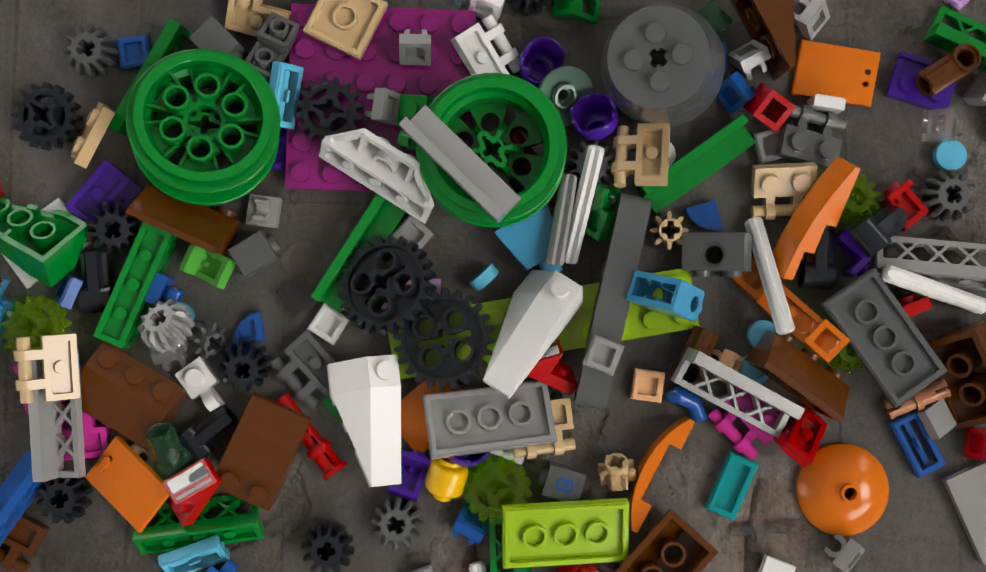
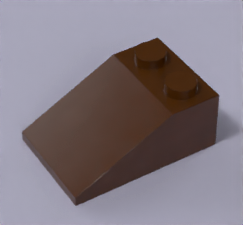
M731 0L751 39L768 47L771 58L766 60L765 63L775 81L796 65L793 0Z
M254 392L221 459L217 474L222 482L217 489L266 511H270L281 495L311 417Z

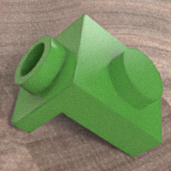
M191 243L179 269L224 290L236 262L225 255L209 252Z

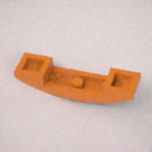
M753 258L751 261V272H741V278H734L733 280L772 318L756 261ZM782 284L795 326V330L789 334L828 364L850 342V339L827 319L823 320Z
M685 416L667 427L654 440L637 467L636 481L631 483L628 497L629 527L635 533L639 532L652 506L648 500L642 497L667 448L671 444L681 450L695 424L693 420Z

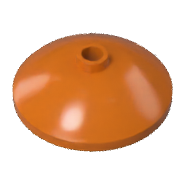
M834 443L819 448L813 462L805 468L801 466L796 479L795 492L801 512L812 525L831 535L851 536L867 530L881 517L888 502L889 483L883 466L870 452L856 445ZM848 488L853 489V494L850 498H846L844 495L845 490Z

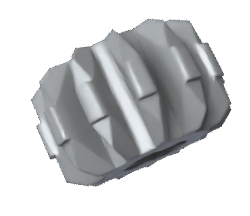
M171 298L166 302L159 300L154 308L148 307V314L140 317L142 324L137 328L140 331L143 342L149 348L161 354L167 350L174 353L179 344L185 346L184 340L187 337L193 336L191 329L195 326L192 315L187 307Z

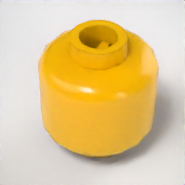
M449 458L433 459L427 471L425 487L438 501L449 502L451 499L458 498L465 489L468 467L456 465Z

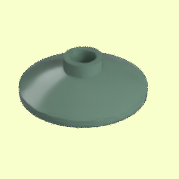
M561 66L554 69L543 79L539 86V89L556 107L564 127L573 125L570 115L571 106L577 99L593 93V86L589 76L575 66ZM563 89L562 96L558 98L559 92Z

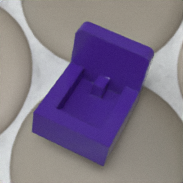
M848 228L838 230L834 234V243L852 259L841 274L845 277H854L855 275L859 277L871 266L869 260L874 255L867 258L848 234L851 230Z
M401 450V484L389 485L387 493L417 502L431 460L418 450Z

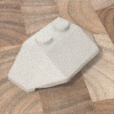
M365 128L325 136L321 143L320 158L425 224L434 207L431 192L420 173V163L412 155L401 152L392 146L387 139L378 137Z

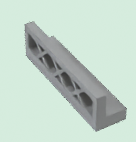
M426 105L411 120L405 117L399 123L402 130L497 223L521 201V197Z
M892 236L890 238L892 241L888 245H893L901 255L898 258L883 257L882 248L875 253L874 261L867 269L875 268L878 274L881 275L882 268L885 265H893L955 288L986 291V267L981 266L973 258L976 253L986 254V244ZM915 247L924 248L932 258L929 261H920L911 251ZM946 250L954 251L963 261L960 264H952L942 253Z
M690 347L687 348L671 379L676 384L779 438L790 416L800 420L805 411L803 407L701 351ZM690 363L699 367L702 380L688 383L682 379ZM707 372H709V373H711V374H713V375H715V376H712V377H709V378H708ZM722 379L726 383L728 394L716 398L712 394L710 383ZM704 385L705 391L699 389L698 387ZM733 386L740 390L734 392ZM749 394L751 395L754 408L742 412L739 410L736 397ZM730 400L731 405L725 403L724 401ZM759 400L766 404L760 406ZM775 408L780 411V414L771 428L765 424L762 411ZM756 414L757 419L751 417L750 415Z
M77 350L80 398L70 399V403L65 407L60 400L44 401L43 389L33 390L34 402L28 403L33 482L86 476L79 350ZM41 359L31 360L33 379L42 378ZM65 420L72 428V435L69 439L62 433V424ZM66 452L73 457L74 470L64 469L63 456Z

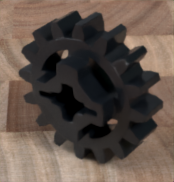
M325 76L321 77V85L318 86L315 82L310 81L312 90L308 92L302 89L300 92L305 98L304 101L295 102V105L302 109V112L295 114V118L305 121L299 128L302 132L311 130L308 136L311 141L319 136L320 144L325 136L357 130L358 128L355 123L364 122V117L357 113V111L364 109L363 103L355 102L360 97L358 91L349 93L351 84L347 81L343 86H340L338 77H334L332 83H328ZM326 92L324 97L314 100L318 95ZM340 94L349 101L351 109L341 106ZM330 105H333L337 113H331L330 118H327L323 110H328ZM309 114L319 117V129L312 124ZM342 122L346 123L339 130L333 131L334 127Z
M43 82L42 89L32 84V92L30 94L22 90L20 93L24 98L23 101L13 102L15 106L19 107L18 112L11 113V117L18 119V122L12 126L13 129L23 131L19 138L26 142L29 141V146L38 149L41 146V149L51 151L52 145L55 148L62 149L63 140L72 143L74 140L70 135L71 132L80 133V129L75 126V122L83 120L82 116L75 113V111L81 108L80 104L72 102L75 96L68 91L65 92V88L57 84L53 88V85L48 82ZM46 97H54V99L50 98L46 102L40 100ZM43 110L47 111V116H48V118H49L48 120H49L52 124L46 122V121H47V117L45 116V113H44ZM48 131H51V132L54 133L53 135H50V136H45V137L39 136L40 134H43V135L46 134Z

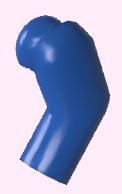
M680 385L667 391L666 397L668 402L672 405L678 403L687 407L690 417L695 423L707 419L699 395Z

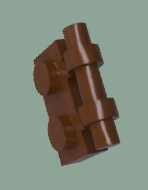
M23 514L3 542L11 546L10 550L7 551L0 547L2 567L9 571L27 572L31 563L22 559L21 554L24 553L29 557L35 555L50 527Z

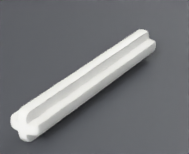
M589 145L571 216L564 258L565 263L576 264L578 262L605 151L601 146Z
M761 217L750 218L745 222L747 233L752 234V251L776 333L778 335L791 333L795 330V326L763 219Z
M885 265L882 268L880 276L884 282L973 313L983 314L986 312V298L893 265Z

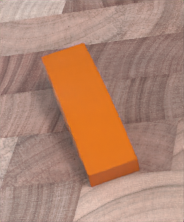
M837 157L811 187L796 208L772 252L780 277L793 280L804 252L814 254L826 225L837 226L861 168L843 158Z

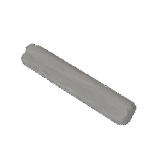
M563 174L557 191L546 264L560 267L564 264L578 180L577 176L572 174Z

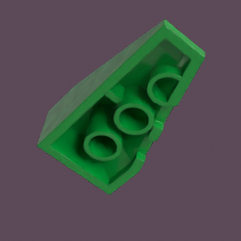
M0 198V252L27 274L51 288L75 268L87 238L86 233L90 230V227L85 224L86 222L66 211L56 209L52 213L40 210L38 205L28 204L27 207L11 204L9 199Z

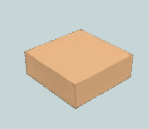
M634 368L629 398L661 403L665 372Z

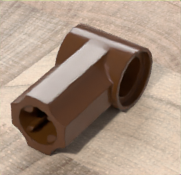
M968 43L957 46L951 53L914 76L915 87L921 95L931 98L972 72L981 62L979 50L974 45Z
M694 325L678 360L671 368V377H673L688 347L710 356L719 336L705 328ZM690 363L694 370V375L687 382L693 383L702 380L699 367Z

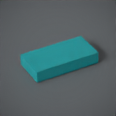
M728 451L704 507L734 521L759 464Z

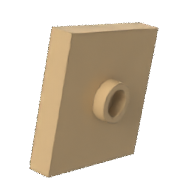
M318 0L303 32L361 61L388 7V3L383 0Z

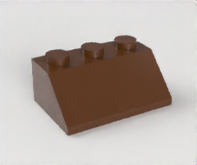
M151 182L128 206L125 212L209 252L228 256V249L232 247L243 222L234 219L237 213L219 206L216 211L208 206L178 201L161 192Z
M986 319L957 327L927 341L948 370L935 381L943 378L948 385L944 388L949 389L951 392L950 397L943 399L957 423L954 427L955 430L986 423Z
M767 330L745 360L816 413L840 422L844 417L850 388L841 381L843 375L830 366L823 368L817 363L819 358L806 348L800 351L792 345L795 340L788 334L778 335L776 332Z
M105 341L88 360L80 374L82 412L149 451L185 402L184 388Z
M669 509L614 572H701L716 556L718 551L693 527Z

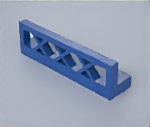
M28 450L0 487V546L38 494V488L45 484L44 482H33L31 452Z

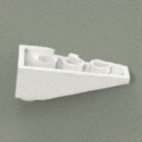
M532 270L513 294L483 382L510 399L583 304V287L558 271Z
M366 356L328 364L329 395L341 416L342 426L345 432H348L352 441L356 458L369 488L401 484V383L398 356Z

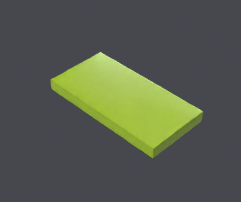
M627 498L502 505L503 569L623 562L628 556L629 501Z

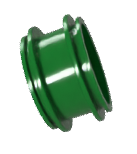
M214 49L182 50L155 62L141 75L133 87L126 108L128 139L136 162L143 174L157 189L169 197L193 205L211 206L229 203L253 191L266 178L275 162L279 146L281 122L278 103L274 92L265 78L253 66L241 58ZM214 88L216 91L206 95L200 92L199 89ZM193 89L194 93L189 95L188 90ZM228 92V94L225 95L224 98H222L223 93ZM176 96L186 100L181 106H172L168 102L172 97ZM231 104H239L242 106L243 111L238 114H232L226 108ZM201 109H207V110H210V111H212V112H211V113L201 112ZM157 113L168 116L162 120H155ZM203 124H208L210 127L207 134L201 133L200 129L203 128ZM238 125H256L257 133L245 131ZM171 127H176L182 131L180 136L176 138H169L164 133ZM236 135L240 138V141L235 145H228L223 142L226 137ZM198 146H203L209 149L210 152L207 156L199 158L195 157L192 151L196 150ZM183 147L185 153L177 166L168 159ZM220 152L226 157L231 165L230 167L219 170L216 156Z
M482 73L465 77L453 83L433 100L428 108L459 138L470 136L474 140L470 149L478 157H481L488 166H494L495 169L492 170L510 188L511 186L508 181L512 179L524 188L522 192L517 194L521 197V201L497 223L416 144L417 161L420 163L422 178L434 198L446 211L466 223L480 227L497 228L511 226L527 220L539 212L551 200L563 177L567 156V138L559 112L540 89L524 79L513 75ZM508 106L520 111L510 126L504 123ZM469 110L477 124L473 127V130L459 118ZM487 118H495L498 120L499 126L494 131H486L482 128L483 121ZM521 130L527 134L528 139L523 144H515L510 139L511 134ZM485 142L493 148L500 147L498 155L501 162H498L492 155L485 156L487 154ZM543 144L544 155L524 154V150ZM519 161H525L531 167L530 172L525 176H519L513 171L514 165Z

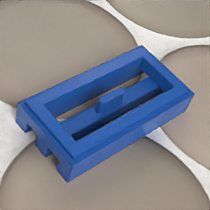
M915 409L905 415L898 416V419L891 420L887 424L915 477L921 478L946 465V462L935 441L930 439L917 414L919 411ZM909 421H914L919 433L921 434L929 452L931 453L935 461L932 464L930 463L926 453L924 452L923 447L920 444ZM899 426H903L924 468L921 469Z

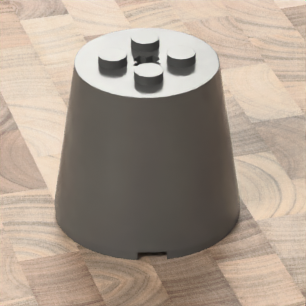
M676 4L648 5L626 16L609 35L601 56L602 84L606 95L610 96L615 103L616 109L630 121L636 124L669 123L670 128L678 127L699 117L707 110L719 93L725 73L723 46L711 24L697 12ZM661 51L665 52L664 58L667 63L663 67L660 64L656 68L651 66L653 64L651 55L655 52L658 54Z

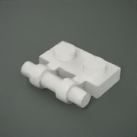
M493 14L482 19L488 31L484 32L478 22L450 40L471 76L482 73L510 75L505 68L506 64H508L513 74L519 71L518 56L520 54L515 47H511L504 35L506 30L501 23H497ZM491 40H494L496 46L502 54L501 56H498L497 52L495 51L494 47L490 42Z

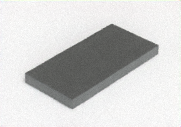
M870 268L820 304L836 328L850 339L848 345L892 407L897 408L948 371L875 268Z

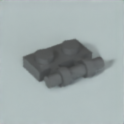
M805 104L795 105L796 108L789 115L794 118L793 125L785 124L781 126L775 156L800 163L815 162L818 168L826 170L839 157L842 143L841 139L831 137L832 130L844 131L847 121L837 118V115L832 112L821 113L812 110V107ZM807 123L819 125L818 133L807 130Z
M306 330L284 350L292 360L286 365L278 356L271 362L270 366L277 373L275 376L281 383L284 381L293 390L299 403L303 402L312 410L319 403L312 392L318 388L324 396L329 394L327 365L338 361L310 330ZM300 368L311 381L304 385L294 374L296 369Z

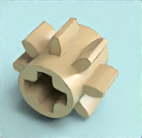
M671 211L666 212L665 220L658 216L654 217L653 220L657 226L648 230V233L655 234L657 238L653 245L655 246L661 242L665 243L666 250H671L673 241L677 245H682L680 236L682 233L689 232V229L682 228L681 222L684 217L681 216L673 219ZM668 223L671 229H675V234L670 235L669 239L667 234L661 231Z
M622 453L606 455L605 463H598L600 485H606L613 492L628 490L629 481H636L634 460H628Z

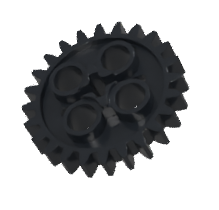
M389 234L385 241L380 236H376V245L366 240L365 251L355 248L358 257L356 259L347 258L348 263L351 265L350 269H341V272L347 277L346 280L338 281V285L345 288V291L340 292L338 297L347 301L340 307L349 312L346 318L355 322L357 328L365 329V332L371 335L377 332L378 335L386 337L389 331L390 334L397 336L399 326L408 332L410 330L408 323L410 320L419 324L420 320L417 314L419 312L428 314V310L423 305L425 302H434V299L428 295V292L437 290V286L429 281L437 277V274L432 270H428L434 263L426 258L427 252L421 248L418 249L419 245L412 240L409 242L403 236H400L397 240V238ZM393 259L391 267L386 269L388 261ZM370 280L369 287L363 290L364 284ZM411 280L410 288L404 292V285ZM388 301L387 309L381 313L382 305Z
M444 288L442 296H439L436 290L431 291V297L434 299V302H425L423 305L428 310V314L421 312L417 314L420 323L425 319L432 321L433 330L429 335L423 336L419 331L420 323L417 324L410 320L408 322L410 329L408 332L402 329V334L393 336V339L401 341L402 344L396 347L394 352L404 353V356L398 363H409L410 365L405 373L411 375L417 372L416 383H421L427 378V388H432L436 381H438L440 390H445L447 382H450L453 389H458L459 379L465 385H469L468 375L470 373L479 378L480 373L477 367L479 365L488 367L487 362L483 360L484 355L492 356L493 353L487 349V344L496 343L495 339L487 337V333L495 330L494 326H485V322L491 316L489 314H479L483 305L478 303L472 307L471 304L474 297L468 295L462 301V291L457 290L453 297H451L450 290ZM461 312L464 317L463 325L453 329L449 324V318L453 313ZM443 331L448 335H456L465 331L472 332L469 337L448 340L447 347L440 343H434L421 348L418 347L419 342L441 338ZM467 342L471 348V353L468 358L460 360L456 355V348L460 343ZM432 349H436L440 355L439 363L434 367H430L426 362V355Z

